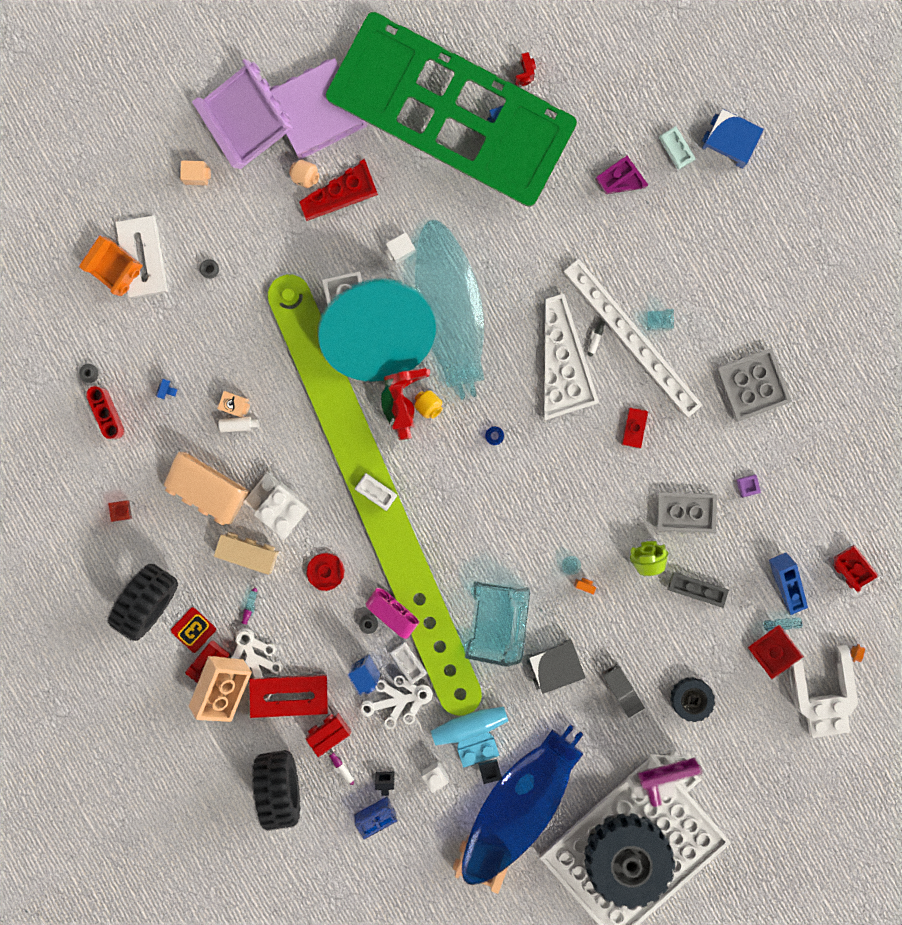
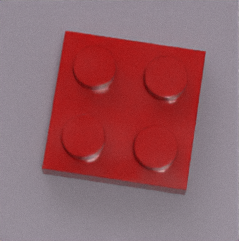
M777 625L748 647L771 680L804 658L803 654L780 625Z

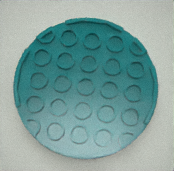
M392 279L362 281L351 285V288L344 292L338 293L328 303L329 305L324 313H322L318 326L319 345L327 362L347 377L369 382L384 381L385 376L414 369L428 355L436 336L435 316L431 305L424 298V295L414 287H409L400 281Z

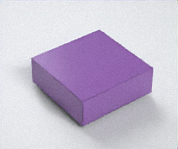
M756 474L736 479L741 498L761 493Z

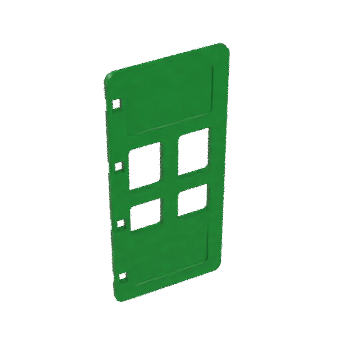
M370 12L366 16L326 92V98L329 103L527 207H531L537 202L577 125V120L573 115L550 105V103L497 77L495 74L459 55L451 53L440 45L402 25L394 23L377 12ZM388 25L397 29L395 35L386 31ZM441 53L451 58L448 63L439 59ZM429 60L454 72V76L442 96L416 83L425 64ZM467 81H471L505 99L506 102L494 123H490L456 105V101ZM494 81L504 86L502 91L492 87ZM408 98H412L434 110V114L422 134L397 122V117ZM547 109L557 114L555 119L545 114ZM450 118L486 138L475 160L471 161L436 142L447 119Z

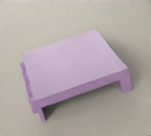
M335 58L323 61L320 66L314 69L309 68L298 77L289 78L281 86L276 85L270 88L272 95L279 99L282 111H285L291 119L290 124L293 129L287 133V136L299 160L367 127V122L329 103L326 98V92L339 69Z
M245 59L242 60L245 66L206 98L201 99L197 97L192 101L231 166L242 169L293 129L290 124V117L280 108L281 103L279 99L272 95L269 90L271 88L269 83L260 76L259 73L261 71L256 63H251Z

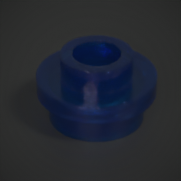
M497 426L490 427L485 433V439L490 445H499L504 440V432ZM493 432L498 433L496 440L491 438Z

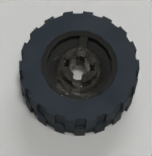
M687 677L679 680L673 686L670 697L671 706L682 719L684 718L688 722L703 721L713 712L715 695L712 693L713 691L709 685L701 679ZM691 696L696 698L693 703L690 702Z

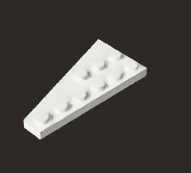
M564 294L545 300L544 421L599 403Z

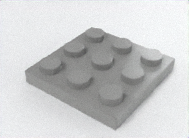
M772 348L716 368L736 422L792 402Z

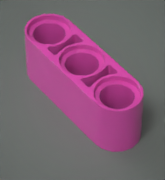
M376 588L365 603L366 607L402 638H409L419 624V620L409 610L381 588Z

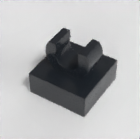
M497 759L479 763L483 784L502 780Z
M395 771L376 772L375 790H381V796H389V790H394Z

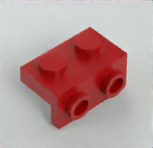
M855 545L834 556L833 566L835 570L845 576L847 585L851 589L854 588L857 593L861 591L862 586L878 578L877 572Z

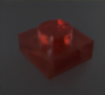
M129 500L108 503L111 522L132 519Z

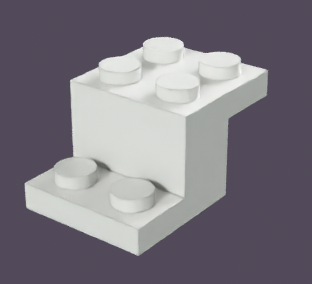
M269 472L264 475L244 500V503L256 512L254 516L283 539L287 538L310 509L297 499L298 495Z
M649 754L648 770L689 758ZM628 775V784L632 792L639 798H648L647 790H643L638 776ZM675 781L658 786L661 800L674 798Z

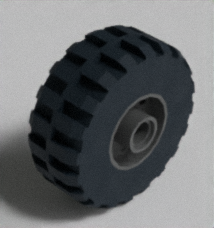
M624 813L617 814V817L613 819L608 817L605 819L606 822L604 824H598L594 828L596 832L589 835V844L585 846L584 862L589 880L597 894H601L602 899L608 903L613 901L616 907L622 908V906H627V909H635V906L646 907L648 906L647 903L659 900L661 893H666L669 889L668 883H671L674 874L672 870L675 869V860L672 847L659 826L653 824L646 817L639 818L637 814L630 813V816H625Z

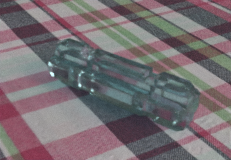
M799 617L792 618V620L789 618L775 619L774 621L765 620L763 623L764 630L771 631L777 625H780L784 630L792 629V627L798 629L803 626L802 619Z

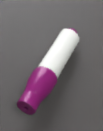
M334 752L331 753L329 757L332 760L334 770L338 774L340 773L348 784L354 785V778Z

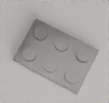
M658 492L657 531L716 533L717 494Z

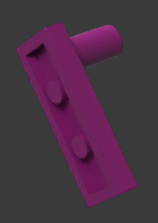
M694 757L638 772L637 774L643 790H647L650 805L657 807L662 804L659 785L700 775L702 771Z

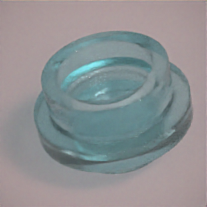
M567 556L562 561V569L566 574L575 575L581 569V562L575 556Z

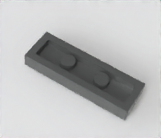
M676 572L672 573L667 588L669 591L724 608L729 589Z

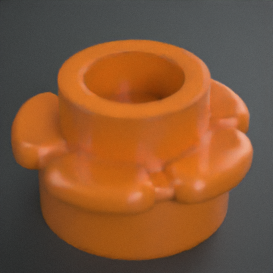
M860 644L851 648L850 654L853 662H862L865 648L861 647Z

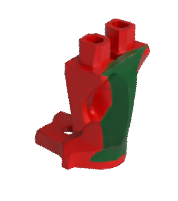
M422 368L384 377L385 388L381 393L382 409L392 429L397 431L399 440L411 439L410 428H414L415 408L412 402L403 395V389L415 381L429 377L430 369Z

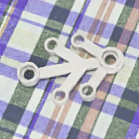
M241 629L237 632L235 636L237 647L231 658L239 659L245 649L247 655L245 663L249 669H252L255 678L263 677L259 665L270 669L274 674H278L282 670V664L279 661L272 662L255 654L253 647L264 651L267 656H271L276 651L274 644H266L255 639L254 633L249 629ZM247 635L248 641H244L242 636ZM268 646L273 648L272 653L267 652ZM274 664L279 666L278 671L273 669ZM272 694L264 695V700L267 701Z
M401 674L395 676V686H403L412 693L403 694L388 685L384 679H379L377 686H375L376 690L379 692L384 691L393 698L378 702L366 699L360 705V712L364 716H371L375 710L395 706L391 715L385 719V727L393 729L396 726L397 718L407 702L414 701L409 712L404 714L403 721L406 724H412L421 704L430 702L433 693L427 685H411ZM397 678H402V679H403V683H402V684H398V683L396 682V679H397ZM380 682L384 683L385 687L382 689L378 687V683ZM420 692H425L427 696L421 698L419 694ZM369 706L371 710L366 712L364 707ZM411 715L413 719L407 721L405 717ZM393 720L394 724L390 726L387 724V721Z

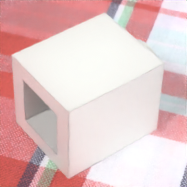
M406 233L386 243L387 250L385 252L389 260L394 259L396 264L416 253Z
M439 760L422 770V778L432 793L449 783V776Z

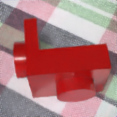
M529 52L521 54L520 62L523 74L515 76L514 82L516 86H526L534 81L536 64L534 58H530Z

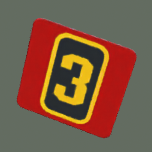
M191 607L173 626L171 633L191 652L196 653L217 629L196 608Z

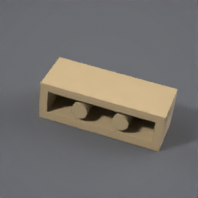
M232 532L221 534L214 557L267 575L272 573L279 551L274 550V546L269 544L261 546L256 544L257 541L254 539L246 538L243 540L238 538V534Z

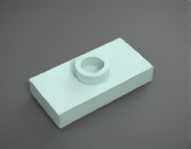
M677 126L659 136V140L677 170L695 161L696 158Z

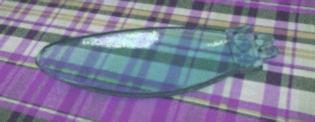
M430 220L423 227L418 242L415 264V289L424 295V298L431 305L435 316L436 336L432 350L443 367L447 388L458 386L460 398L464 400L465 391L462 384L470 383L472 397H477L474 382L485 380L481 364L484 341L482 300L471 265L458 241L443 223L438 220Z

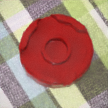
M325 552L313 557L307 565L306 571L310 584L322 591L335 589L341 584L345 574V568L340 558L332 553Z

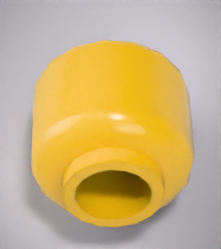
M421 391L415 396L414 408L424 418L434 419L441 413L443 409L442 400L433 391Z

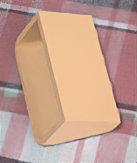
M187 452L177 453L163 484L166 487V492L173 496L179 495L182 497L181 501L190 506L194 504L199 507L198 511L206 516L208 514L215 517L214 521L223 526L225 523L231 524L244 500L251 492Z

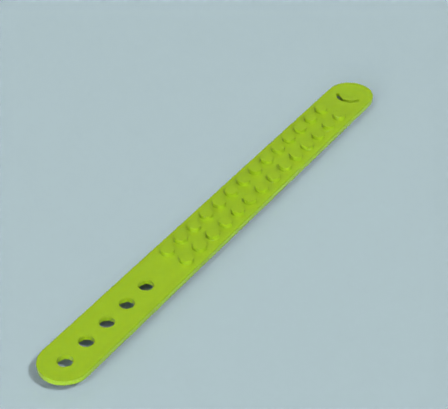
M292 274L282 275L275 279L269 287L268 301L394 596L401 605L419 620V624L411 635L443 708L453 715L464 716L470 714L481 702V686L347 376L338 372L327 362L321 351L318 338L321 313L308 284L301 277ZM303 295L301 303L296 308L285 309L280 306L281 303L293 306L299 301V296ZM365 473L397 494V497L387 511L355 490ZM415 594H424L426 600L422 605L414 602L413 597ZM433 617L436 625L430 629L424 626L425 618ZM436 641H443L446 644V649L443 652H437L434 649ZM448 664H452L456 668V673L452 676H448L444 672V668ZM463 688L466 691V697L461 700L457 699L454 696L456 689Z

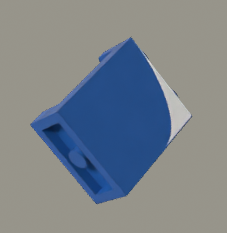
M722 109L719 114L715 113L710 122L713 126L710 131H706L702 142H704L702 149L710 148L737 161L735 166L743 169L747 165L764 129Z

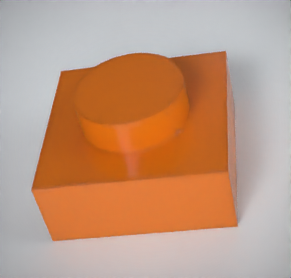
M583 577L582 580L576 579L574 583L575 588L593 595L596 587L592 585L593 581Z

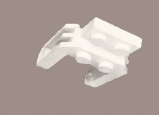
M847 645L835 647L838 661L836 662L840 695L830 694L808 698L802 659L789 668L794 706L796 710L807 717L811 738L850 732L848 715H851L857 707L858 699L851 654Z

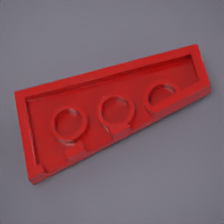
M365 158L354 168L346 170L342 176L332 179L328 185L322 189H317L299 201L306 221L378 195Z

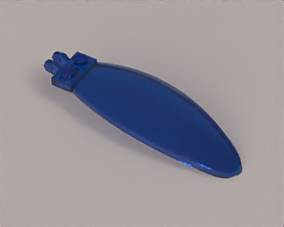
M569 724L562 735L552 729L541 745L519 759L491 790L477 815L464 851L462 876L467 884H481L498 875L516 861L537 840L549 824L565 793L571 769H573L584 753L576 747V744L583 736L581 731L575 735L572 742L565 739L573 730V725Z

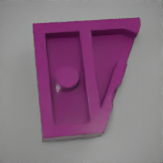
M628 155L595 178L606 195L648 187V183Z

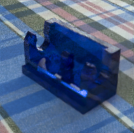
M388 796L354 814V825L364 840L398 822L396 810L391 807Z

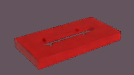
M327 675L249 679L250 718L328 714ZM301 692H313L315 694L313 699L264 700V695Z

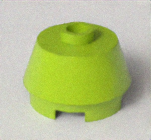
M657 541L641 542L640 547L636 549L634 547L631 548L630 560L640 575L654 576L665 570L668 559V551L665 544L657 545Z

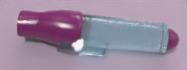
M253 588L250 591L243 611L242 624L247 625L249 618L253 616L256 607L254 603L258 594L257 588Z

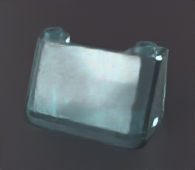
M474 581L471 595L474 600H478L474 638L469 639L464 646L465 658L505 667L519 664L524 652L530 589L522 586Z

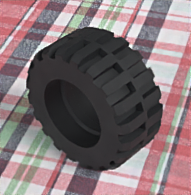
M156 564L145 565L125 586V589L113 604L107 617L109 626L131 641L140 640L157 622L169 605L178 587L177 579Z
M287 750L259 754L254 759L252 768L253 800L259 825L266 831L294 827L300 819L301 801L299 779L293 755Z

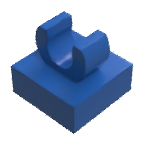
M161 378L156 397L165 399L166 394L175 397L177 389L169 387L170 381Z

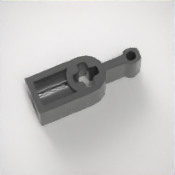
M618 664L601 673L628 718L645 708Z

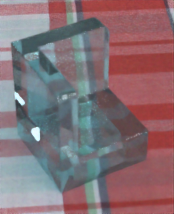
M674 309L649 311L647 313V330L670 331L674 328Z

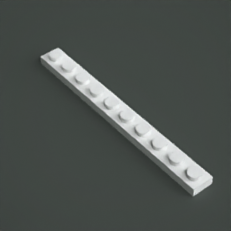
M578 259L563 273L684 416L688 418L702 406L701 402L584 264Z

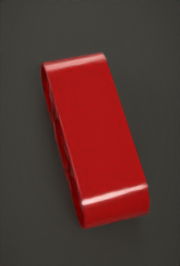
M90 387L87 390L86 396L102 435L107 439H120L124 435V427L109 392L102 387ZM97 391L101 392V398L99 400H96L95 393ZM105 408H107L109 411V414L106 418H104L102 415V412ZM115 426L116 433L112 436L110 428Z

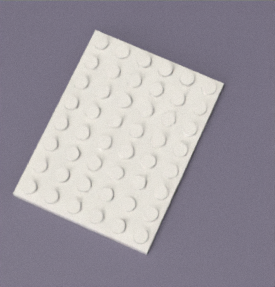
M649 759L631 775L638 776V772L648 770ZM627 777L539 855L544 864L598 925H639L731 844L725 834L677 781H675L674 798L661 800L662 804L660 806L652 807L649 798H639L632 792ZM624 813L625 816H630V813L637 814L639 818L646 817L650 819L665 834L674 853L675 869L672 870L674 877L672 882L668 883L669 889L665 894L661 893L659 900L656 902L651 901L647 903L648 906L643 908L641 906H635V909H627V906L619 908L614 906L613 901L606 902L602 899L601 894H597L594 890L585 867L584 850L585 846L589 844V835L596 832L594 828L598 824H604L606 822L605 819L608 817L616 818L617 814Z

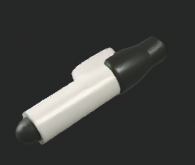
M599 320L598 325L592 331L590 337L592 340L588 349V356L590 357L596 352L599 340L603 334L605 321Z

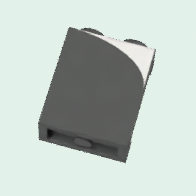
M571 639L564 641V644L534 655L532 653L528 654L530 659L526 661L530 672L534 671L536 678L533 681L536 690L541 689L542 694L586 678Z

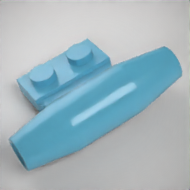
M504 706L479 710L452 719L431 730L435 746L458 742L457 750L463 768L500 756L494 736L489 732L507 723L508 718Z

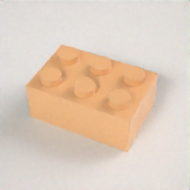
M208 656L189 704V708L196 720L232 721L252 673L244 660Z

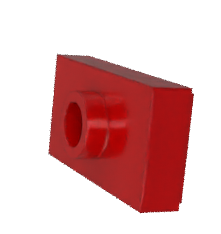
M629 407L621 445L641 449L648 411Z

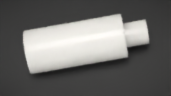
M251 417L219 419L221 433L252 431V427H259V421L252 420Z

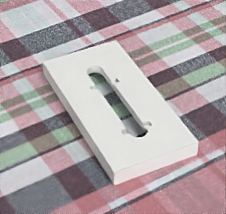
M148 216L116 222L119 246L137 261L135 234H141L148 274L146 282L142 281L141 272L131 282L127 291L128 298L168 292L155 217Z

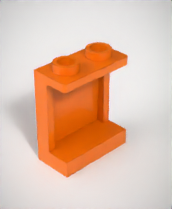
M99 235L78 267L95 276L111 289L110 292L112 294L123 296L129 290L131 282L140 274V269L143 265L110 238Z

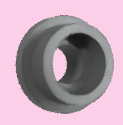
M207 259L201 263L200 272L205 278H215L219 273V265L214 260ZM212 266L213 271L208 273L207 268Z
M85 364L80 368L79 376L82 381L93 383L99 377V370L95 365ZM87 370L91 371V375L89 377L86 376Z
M364 615L359 621V628L363 633L371 634L378 628V620L373 615ZM366 621H370L372 623V626L370 628H367L365 626Z

